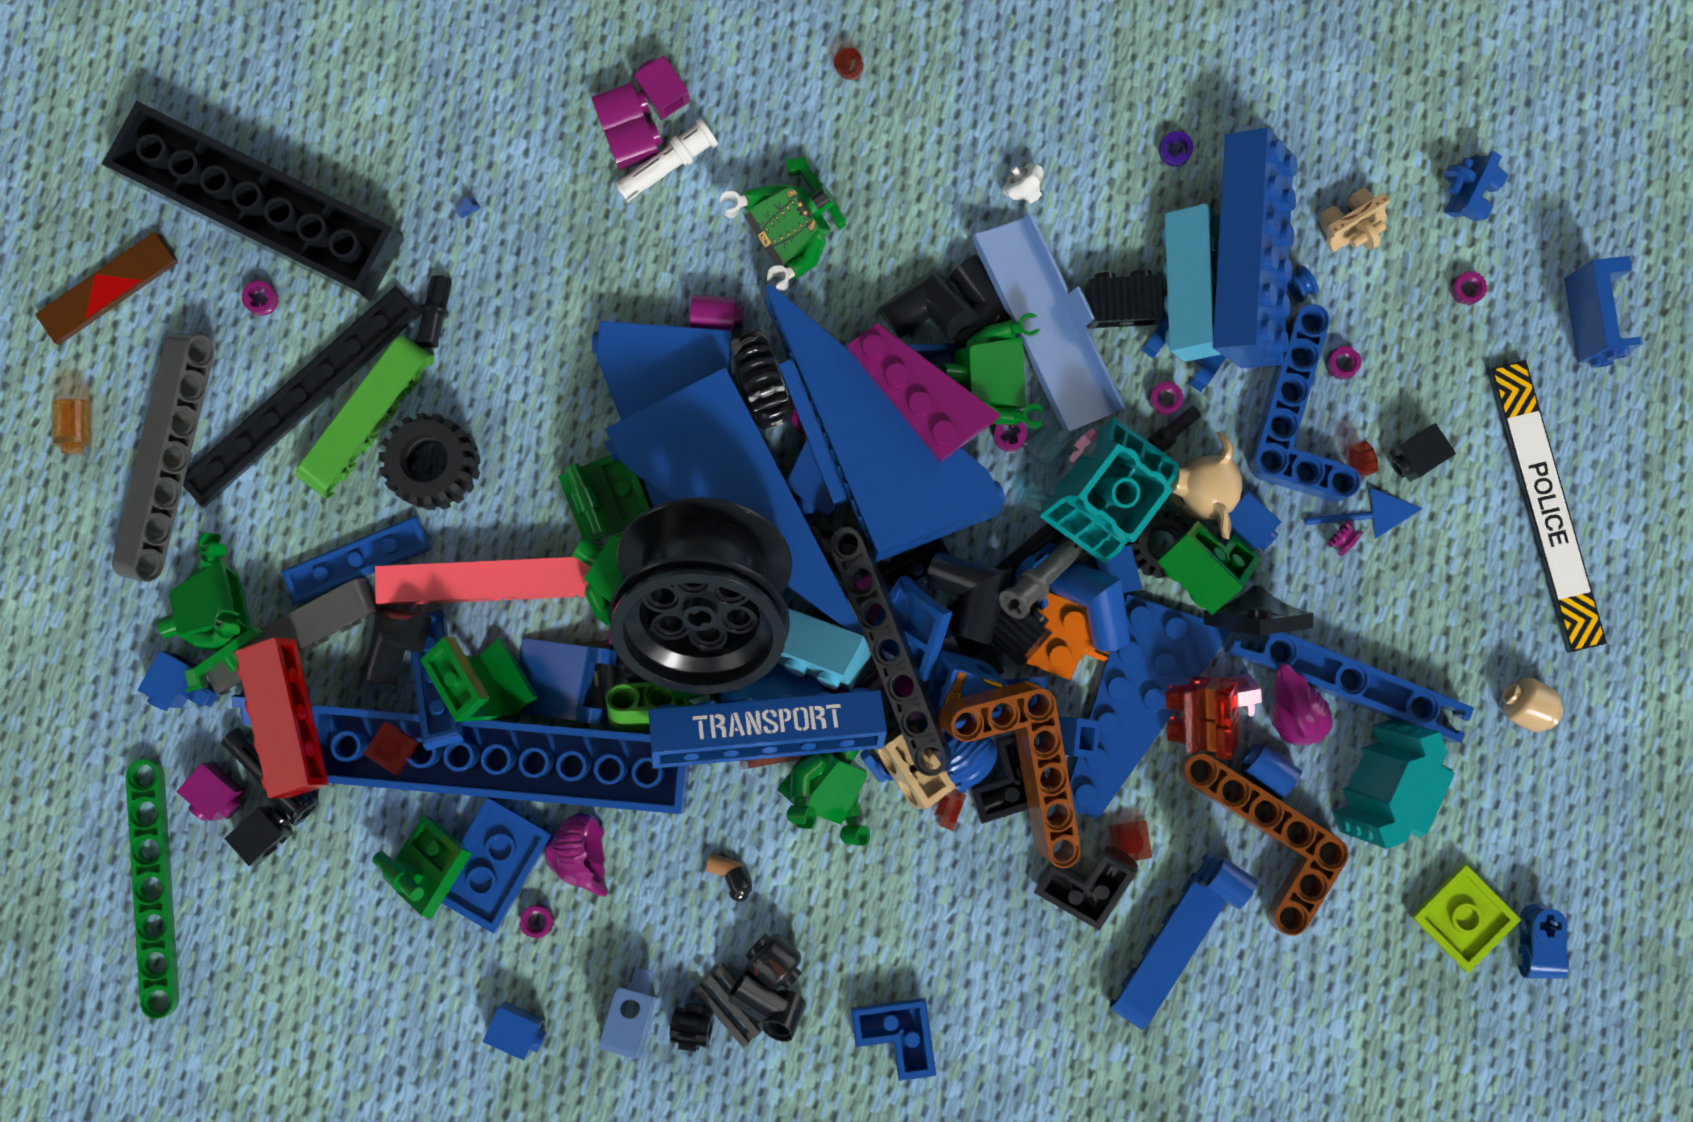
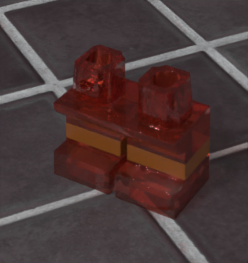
M1193 676L1188 685H1170L1165 695L1166 708L1185 711V718L1170 717L1167 725V740L1186 744V754L1205 750L1216 752V758L1232 760L1239 744L1238 679Z

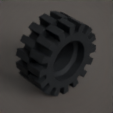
M1158 510L1135 542H1127V546L1131 545L1137 569L1140 568L1144 571L1143 574L1155 576V578L1168 577L1163 571V567L1158 563L1160 558L1150 552L1148 541L1151 534L1156 531H1166L1176 541L1192 526V524L1188 525L1185 522L1187 518L1183 515L1179 517L1175 515L1176 512L1174 511L1163 512V510Z

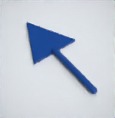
M1369 488L1371 512L1309 517L1304 519V524L1312 525L1372 519L1376 539L1423 508Z

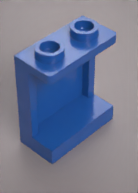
M1630 256L1592 260L1564 278L1577 363L1590 362L1591 368L1609 366L1614 364L1615 359L1629 357L1631 350L1643 345L1642 337H1620L1612 282L1632 271Z

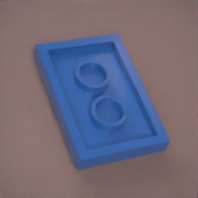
M487 797L461 841V844L472 854L442 904L495 934L554 834L497 800Z

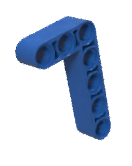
M1309 304L1299 310L1289 323L1287 329L1289 338L1288 351L1284 353L1283 365H1277L1249 458V469L1254 477L1262 481L1331 502H1339L1358 492L1361 478L1356 469L1340 462L1294 449L1330 323L1329 314L1322 306ZM1302 318L1312 319L1315 323L1316 331L1306 330L1302 325ZM1292 351H1298L1304 355L1306 360L1305 366H1299L1293 362L1291 357ZM1282 385H1288L1294 389L1296 394L1295 401H1289L1283 397L1281 392ZM1273 419L1279 420L1285 425L1286 433L1284 436L1273 432L1271 428V421ZM1262 454H1269L1275 459L1276 467L1274 471L1267 470L1262 466ZM1298 464L1304 465L1310 470L1311 479L1309 482L1303 481L1298 477L1296 472ZM1334 475H1338L1345 480L1346 490L1344 493L1337 491L1333 487L1332 478Z
M1210 852L1203 855L1201 858L1204 861L1197 873L1192 872L1181 890L1184 894L1177 905L1173 903L1162 919L1163 927L1156 937L1152 935L1141 952L1143 955L1142 960L1136 968L1132 967L1120 985L1123 989L1117 999L1114 1000L1112 998L1110 1001L1109 1009L1141 1030L1146 1028L1155 1016L1224 905L1228 904L1241 909L1249 901L1257 887L1258 880L1224 857Z

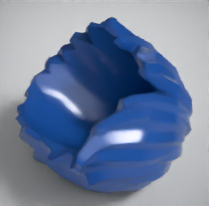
M944 731L952 755L951 765L946 770L951 782L955 784L957 790L960 793H965L968 788L981 782L992 770L997 758L996 745L991 736L971 742H963Z

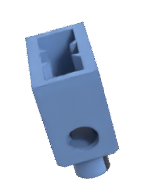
M633 967L627 989L616 988L598 1049L634 1059L641 1058L657 1000L656 997L649 996L654 972ZM629 1000H634L639 1004L637 1016L631 1019L625 1018L624 1015Z

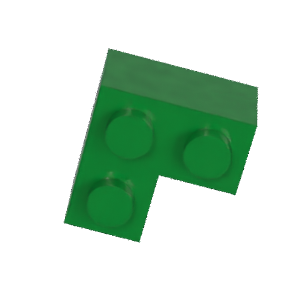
M1197 521L1165 551L1158 560V563L1163 567V571L1171 580L1178 582L1190 593V597L1195 604L1205 608L1213 615L1244 587L1262 559L1236 534H1233L1222 544Z

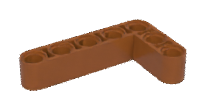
M1028 681L954 699L945 703L939 712L940 726L960 741L971 742L1015 730L1035 848L1041 856L1056 867L1068 868L1074 865L1079 859L1081 847L1054 695L1050 691ZM1037 694L1036 705L1028 710L1029 699ZM1002 703L1001 714L997 718L992 719L994 707ZM966 713L967 719L965 724L956 729L955 722L961 714ZM1043 731L1044 737L1042 741L1034 746L1036 735ZM1050 767L1049 776L1040 782L1042 772ZM1056 804L1055 812L1047 817L1048 809ZM1062 840L1059 850L1053 853L1054 845Z
M1199 753L1185 756L1180 763L1179 774L1187 785L1300 856L1271 902L1267 911V919L1275 930L1289 936L1301 934L1308 927L1347 863L1349 854L1346 844L1337 836L1213 757ZM1199 759L1205 764L1207 772L1203 779L1196 781L1190 774V767L1194 761ZM1232 780L1237 784L1238 794L1234 800L1227 801L1222 794V788L1227 781ZM1265 801L1270 807V814L1266 820L1260 822L1255 816V807L1259 802ZM1297 821L1302 828V834L1297 841L1291 842L1287 836V829L1291 823ZM1329 842L1333 846L1334 854L1330 861L1323 862L1319 851L1323 844ZM1310 874L1314 879V888L1310 893L1303 894L1300 890V881L1304 876ZM1292 907L1295 912L1294 921L1288 926H1283L1280 922V914L1284 908Z

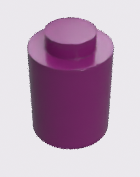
M692 295L690 328L732 331V334H735L736 327L742 328L744 306L738 305L737 298Z

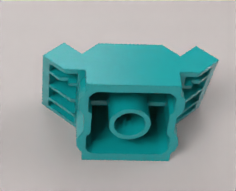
M1113 417L1099 428L1097 438L1084 448L1079 460L1070 472L1057 483L1054 495L1042 503L1039 517L1105 564L1118 555L1127 542H1135L1172 493L1173 489L1170 485L1177 477L1179 464Z
M1393 719L1372 725L1377 743L1361 748L1363 756L1348 787L1342 788L1348 806L1332 811L1339 832L1385 849L1407 842L1410 834L1419 838L1424 834H1428L1455 775L1451 768L1443 765L1448 751L1440 731Z

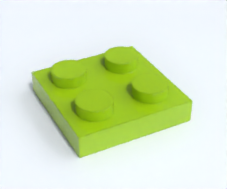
M1462 863L1410 915V918L1467 973L1521 921L1468 865Z

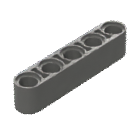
M355 579L262 627L261 629L264 631V634L248 646L273 637L296 640L299 652L307 647L311 650L330 640L328 636L339 630L343 633L362 623L361 619L371 613L375 616L379 608L364 579ZM209 655L208 657H206L205 659H203V660L201 661V663H202L204 660H206L207 658H209L211 655ZM224 663L207 674L217 696L230 693V688L242 682L237 671L231 673Z

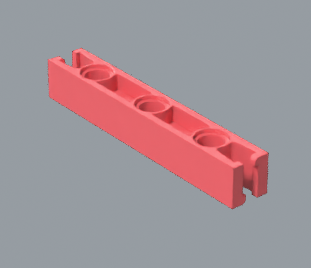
M574 557L375 566L376 604L392 606L429 604V601L435 604L499 601L502 598H505V600L575 597V594L578 597H584L586 585L583 583V579L590 567Z

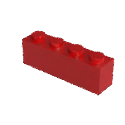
M273 637L236 650L238 661L237 673L243 683L246 697L245 709L251 719L254 733L253 745L259 756L262 769L261 782L268 798H290L329 785L296 640Z

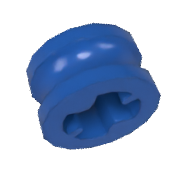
M1303 265L1297 267L1295 274L1292 273V278L1288 281L1287 287L1296 301L1302 303L1307 299L1308 294L1311 296L1317 294L1319 287L1315 277L1308 268Z

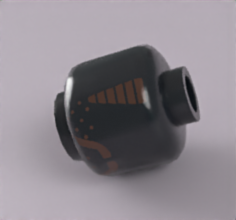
M765 933L745 955L749 959L746 966L747 971L771 991L776 990L781 985L787 990L802 973L797 968L801 962V953L778 933L770 937Z

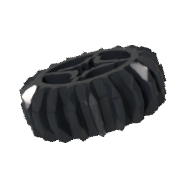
M759 329L739 334L740 336L731 339L730 349L757 424L763 430L770 427H779L784 422L792 419L793 412L768 340Z

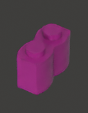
M631 82L591 97L619 171L645 162L658 154L657 145L663 143L656 124L648 125L644 113L650 110L642 90L635 92Z

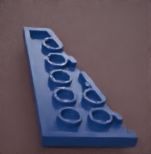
M1126 595L1124 602L1130 643L1119 650L1111 651L1107 656L1108 658L1088 720L1101 721L1097 759L1076 757L1069 780L1075 812L1099 819L1233 630L1204 625L1203 618Z

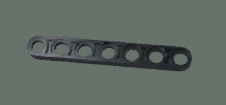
M839 528L831 537V551L916 769L923 775H939L945 772L951 765V750L940 726L939 719L869 540L859 528ZM848 533L855 535L858 540V548L852 555H847L841 549V540ZM861 568L867 569L872 577L871 585L866 590L859 589L854 581L856 572ZM876 603L883 606L886 613L885 620L878 626L871 623L868 618L870 607ZM888 639L894 640L899 645V656L894 661L887 660L882 654V645ZM901 675H907L913 681V692L908 697L901 696L896 690V680ZM915 711H920L927 717L928 725L922 733L914 731L910 726V716ZM929 747L936 748L941 753L942 762L937 769L929 768L924 762V752Z

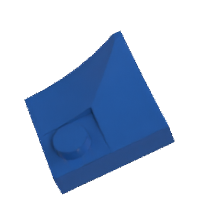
M906 575L898 578L889 594L922 679L927 681L932 679L952 611L928 596ZM883 606L874 625L878 626L885 620L886 613ZM892 639L886 640L882 645L883 656L889 661L897 659L900 652L899 645Z

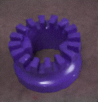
M1174 131L1167 134L1160 144V158L1168 166H1182L1192 155L1193 141L1184 132ZM1177 141L1183 144L1186 153H1179L1177 157L1169 154L1167 144L1173 146Z

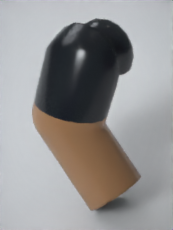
M710 853L705 871L724 876L730 888V898L737 902L745 901L752 891V880L744 864L737 860Z

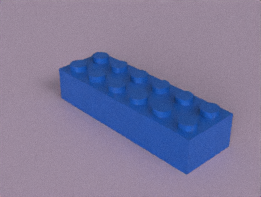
M1268 127L1225 134L1213 349L1240 368L1283 365L1284 353L1288 351L1289 347L1285 323L1286 317L1289 316L1291 310L1290 299L1287 295V283L1292 278L1289 246H1292L1294 242L1291 211L1296 207V196L1292 185L1293 176L1297 174L1298 163L1295 154Z

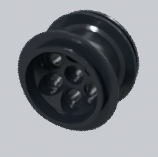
M704 497L665 502L645 511L630 523L620 539L617 550V565L623 581L612 596L608 613L612 644L625 665L634 673L653 684L670 690L692 694H715L736 690L756 682L769 673L781 658L790 628L789 611L782 593L786 589L791 577L792 557L789 546L781 532L765 517L745 506L726 500Z

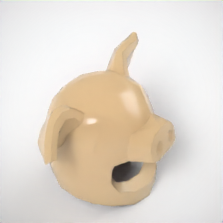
M1216 432L1215 435L1218 436L1222 444L1220 455L1200 456L1179 465L1177 477L1170 485L1173 491L1169 495L1168 500L1173 508L1185 517L1196 520L1217 519L1221 536L1224 539H1229L1231 533L1229 513L1234 510L1240 500L1242 475L1237 465L1233 462L1234 447L1231 441L1222 432Z

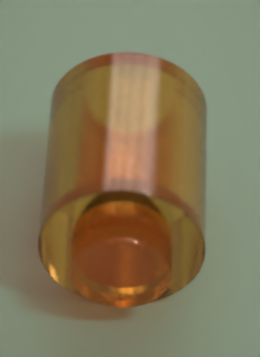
M58 399L52 401V446L60 448V453L71 455L83 454L84 447L92 446V409L90 401L82 399Z

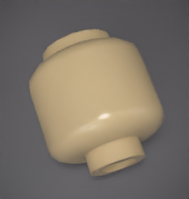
M1526 677L1517 683H1511L1502 695L1505 716L1513 723L1530 732L1538 733L1546 729H1552L1563 715L1564 708L1561 704L1560 694L1552 687L1535 678Z

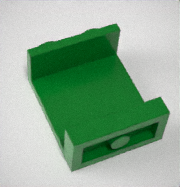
M444 636L420 659L455 722L515 719L538 698L503 638H497L479 656H470L463 653L455 637Z

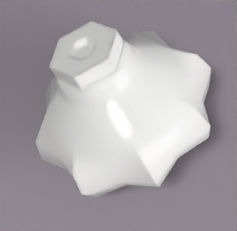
M1032 162L1020 168L1014 166L1011 169L1013 174L1006 179V183L1002 187L1003 194L1011 197L1013 200L1025 199L1030 204L1037 201L1042 195L1040 192V183L1044 174L1042 167Z

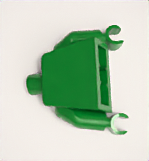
M1026 313L1017 323L1009 320L985 326L967 339L965 348L955 352V364L942 363L939 367L942 372L1000 414L999 419L993 424L1018 425L1019 422H1025L1031 429H1038L1043 425L1040 421L1032 422L1028 420V415L1031 412H1044V409L1039 404L1026 406L1023 338H1016L1018 333H1023L1026 336H1035L1040 332V329L1026 331L1023 327L1027 319L1038 317L1036 314Z
M624 531L618 536L611 534L603 548L583 537L572 554V557L590 567L583 579V583L586 585L584 595L595 617L608 627H610L608 614L610 602L615 590L623 581L617 565V550Z
M202 533L200 535L198 551L201 556L197 567L183 583L171 590L169 596L173 613L157 620L158 630L165 639L178 635L195 648L218 651L232 639L237 638L251 628L240 577L237 572L220 560V557L224 556L227 552L225 545L219 544L220 534Z
M860 750L804 755L800 761L793 765L791 772L777 789L794 804L787 810V818L791 823L796 824L798 828L812 829L816 824L817 816L840 825L845 820L847 825L842 827L840 832V838L843 843L857 846L868 845L870 840L869 829L864 825H857V819L861 817L858 795L867 777L866 770L854 761Z

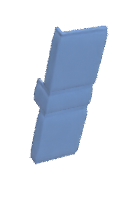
M1028 213L1022 219L974 234L972 237L975 248L1006 312L1011 316L1013 322H1019L1020 318L1026 313H1033L1038 316L1027 319L1023 324L1026 331L1040 329L1037 335L1026 336L1023 333H1018L1017 336L1018 338H1023V346L1028 351L1032 367L1059 423L1066 433L1123 410L1125 406L1086 327L1095 320L1091 308L1080 287H1076L1069 292L1065 280L1032 214Z

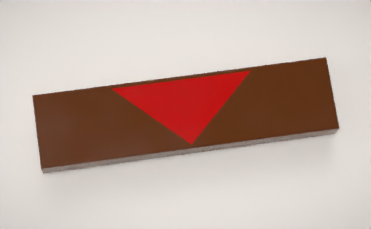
M153 232L44 307L35 316L53 342L60 345L169 270L178 261L159 234Z

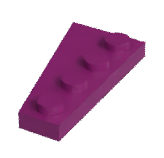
M878 323L847 345L851 355L939 463L1000 417L998 412Z

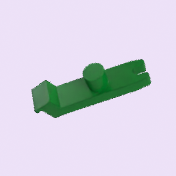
M805 156L794 159L785 157L788 176L801 175L812 191L809 196L822 187L807 165ZM836 205L826 211L839 230L847 226L845 223L847 222Z
M254 625L195 668L184 671L188 688L185 689L186 692L207 688L206 675L222 663L226 665L231 673L237 671L238 661L235 651L245 648L263 635L264 631L261 627Z

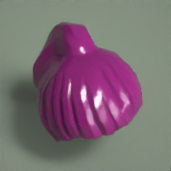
M1288 664L1280 665L1275 677L1276 696L1271 708L1272 725L1284 741L1294 746H1309L1313 743L1322 742L1333 726L1332 713L1328 702L1324 700L1320 692H1317L1315 688H1312L1307 683L1304 676L1294 672Z
M578 812L569 816L560 825L554 839L546 845V864L564 882L572 886L584 888L598 896H607L608 889L604 882L605 858L603 845L601 844V838L605 830L592 815Z

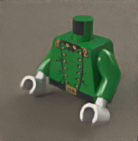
M782 183L751 188L742 191L741 196L734 191H726L722 194L719 203L729 200L736 205L735 208L725 211L724 215L726 217H735L741 207L747 209L742 214L776 265L768 270L767 282L775 277L784 279L776 285L778 291L781 293L785 292L789 285V279L796 280L818 265L826 245L825 237L830 233V227L822 214L836 204L834 197L827 188L822 186L809 196L803 188Z

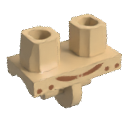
M1361 188L1348 199V207L1352 210L1349 214L1344 215L1337 206H1332L1322 212L1320 215V225L1327 235L1326 245L1330 251L1334 253L1348 243L1353 248L1361 244L1369 250L1380 245L1379 233L1386 230V226L1383 223L1387 220L1385 206L1389 204L1390 199L1384 193L1375 197L1365 188Z

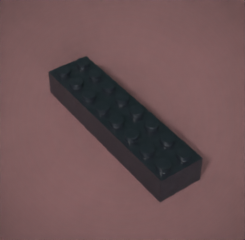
M138 101L132 107L101 163L119 178L368 302L372 301L404 241L392 226Z

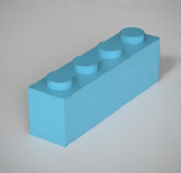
M1207 203L1165 213V228L1162 229V240L1166 247L1167 260L1163 263V274L1167 281L1168 295L1164 297V307L1169 319V329L1165 332V341L1168 349L1184 362L1221 355L1213 349L1220 216Z
M788 608L790 628L783 653L777 663L784 665L789 672L796 676L804 677L805 674L813 676L822 685L830 689L837 690L838 687L851 691L871 655L865 637Z

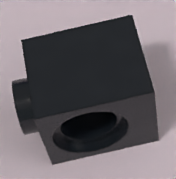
M1436 423L1426 427L1406 440L1405 443L1389 451L1393 457L1390 461L1393 470L1401 478L1406 477L1409 482L1420 478L1457 454Z
M270 806L258 807L224 839L248 866L261 864L278 848L276 844L279 841L283 844L294 833L288 827L290 824L288 816L277 807L272 809Z

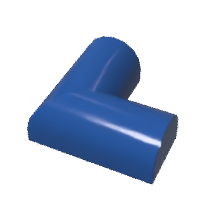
M1073 562L1050 584V588L1055 595L1086 607L1091 643L1095 649L1111 652L1119 650L1130 643L1120 578L1081 563Z
M926 997L851 1007L856 1047L893 1042L899 1081L936 1076Z

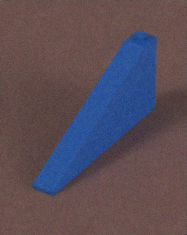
M773 285L765 287L764 303L788 359L795 364L860 529L869 540L877 562L999 515L1005 501L1004 491L997 480L993 482L989 471L962 448L939 463L851 353Z
M600 321L599 332H593L592 353L597 354V360L620 420H623L726 367L731 376L732 351L730 349V341L734 337L732 331ZM645 482L654 507L671 501Z
M726 367L605 428L609 439L604 441V444L612 460L615 462L620 459L626 468L669 500L699 497L721 499L745 506L769 520L781 532L791 552L792 573L787 587L843 629L864 636L854 612Z

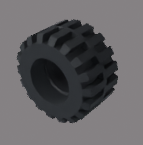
M425 413L416 414L417 419L415 420L408 416L402 419L404 426L399 428L394 425L389 430L393 433L391 439L389 440L384 437L381 445L386 447V451L379 452L378 460L384 463V466L380 467L379 470L381 476L387 479L385 482L389 490L395 492L397 497L418 508L423 507L427 510H436V507H440L444 510L450 508V503L453 501L459 504L464 500L461 495L465 491L471 493L474 489V486L470 484L472 479L478 480L480 472L476 470V464L481 463L480 456L475 453V450L478 449L475 442L469 438L470 435L462 428L441 415L432 413V416L429 417ZM439 442L443 444L447 450L448 460L442 474L428 482L418 481L412 471V461L416 452L428 443Z

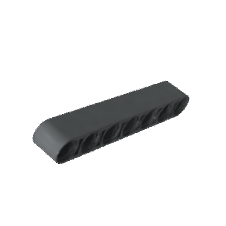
M175 333L170 335L165 341L112 557L113 570L123 578L151 582L157 579L163 570L214 358L213 343L204 335Z

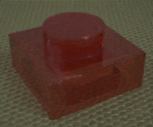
M384 722L363 755L394 775H399L420 742L390 722Z
M952 790L948 796L945 795L938 801L934 815L940 817L939 826L954 831L966 798L965 794Z
M1147 820L1108 825L1112 847L1124 851L1134 860L1152 858Z

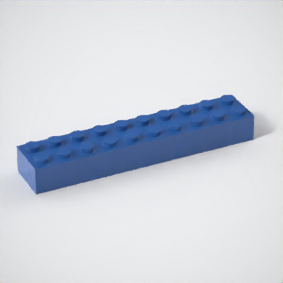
M312 706L328 783L683 814L686 812L690 765L653 769L650 734L494 720L461 722L464 741L426 751L422 744L419 714L334 706Z

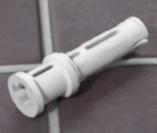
M700 117L695 120L696 125L679 137L676 135L672 136L669 141L670 145L614 183L627 203L682 164L684 166L692 164L695 156L710 146L715 148L718 145L715 137Z

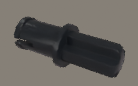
M433 275L431 277L425 305H421L419 310L422 313V318L415 341L418 345L427 348L439 347V338L444 318L446 319L449 316L446 308L452 280L443 275Z

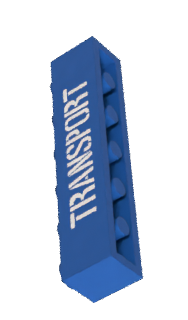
M857 688L848 693L839 694L820 691L813 693L811 696L803 697L784 694L768 700L741 698L732 703L717 704L714 701H703L695 706L678 707L674 704L659 706L657 709H649L653 769L879 749L884 747L887 734L881 690L870 691L866 688Z

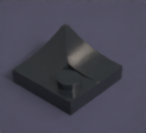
M1254 585L1240 597L1224 604L1213 615L1204 610V625L1261 636L1313 628L1314 613L1292 607L1271 595L1262 586Z

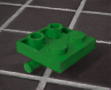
M610 455L581 467L579 463L567 466L565 468L566 473L558 476L581 536L591 542H596L611 534L613 535L625 530L638 516L651 509L639 477L626 468L620 459L614 462Z
M422 815L394 861L385 852L380 851L373 856L372 862L382 871L383 879L421 916L432 919L472 852L436 820Z

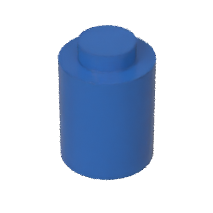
M1265 742L1259 747L1253 744L1241 759V762L1245 764L1242 772L1279 800L1292 790L1302 774L1300 768Z

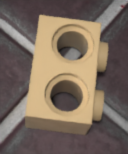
M910 724L914 731L921 733L915 724ZM900 727L886 735L883 748L874 749L912 808L928 809L956 788L946 771L936 776H926L916 769ZM930 747L927 748L923 756L924 762L929 768L937 769L941 763Z

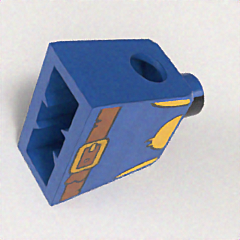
M940 650L932 679L929 680L926 689L939 719V712L945 703L954 699L1004 687V681L994 667L987 662L950 651ZM1000 703V704H998V705H996V706L994 707V709H993V711H992V717H993V714H994V711H995L996 707H997V708H1002V703ZM919 711V713L928 725L927 717L924 713ZM966 713L961 714L955 722L956 729L965 724L967 719Z

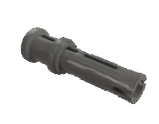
M1067 537L1035 569L1023 571L1018 577V582L1012 588H1005L1000 593L999 602L1003 610L1013 618H1025L1030 612V606L1035 601L1043 600L1049 594V585L1083 555L1086 550L1080 546L1074 547L1076 543Z

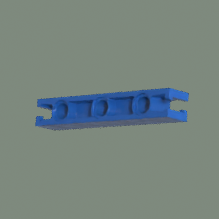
M1285 632L1261 635L1262 642L1258 646V652L1241 648L1242 640L1234 638L1233 642L1227 644L1224 652L1226 654L1277 673L1280 665L1288 664L1294 672L1304 676L1312 688L1387 718L1440 731L1443 740L1450 743H1462L1465 733L1451 727L1447 729L1437 724L1436 719L1440 714V708L1453 711V716L1466 721L1470 720L1474 710L1472 706ZM1274 642H1278L1284 648L1285 655L1281 662L1275 661L1270 655V647ZM1344 670L1351 672L1354 677V685L1349 690L1344 688L1340 681ZM1415 698L1420 699L1424 706L1423 714L1419 718L1411 710V704Z

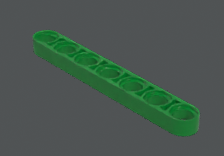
M139 759L129 765L125 777L139 1001L141 1010L147 1017L160 1019L172 1014L179 1004L165 773L161 764L156 760ZM143 765L150 766L155 774L153 782L148 786L140 784L137 778V773ZM146 802L154 804L157 809V816L151 823L144 822L139 814L140 808ZM148 839L156 841L159 845V854L154 860L146 859L142 853V846ZM150 877H156L162 885L161 893L156 898L148 896L144 889L145 882ZM153 914L159 915L164 921V929L159 935H153L147 929V920ZM154 952H159L166 958L167 965L162 973H156L150 968L149 959ZM157 990L164 991L169 997V1005L164 1011H159L152 1005V995Z

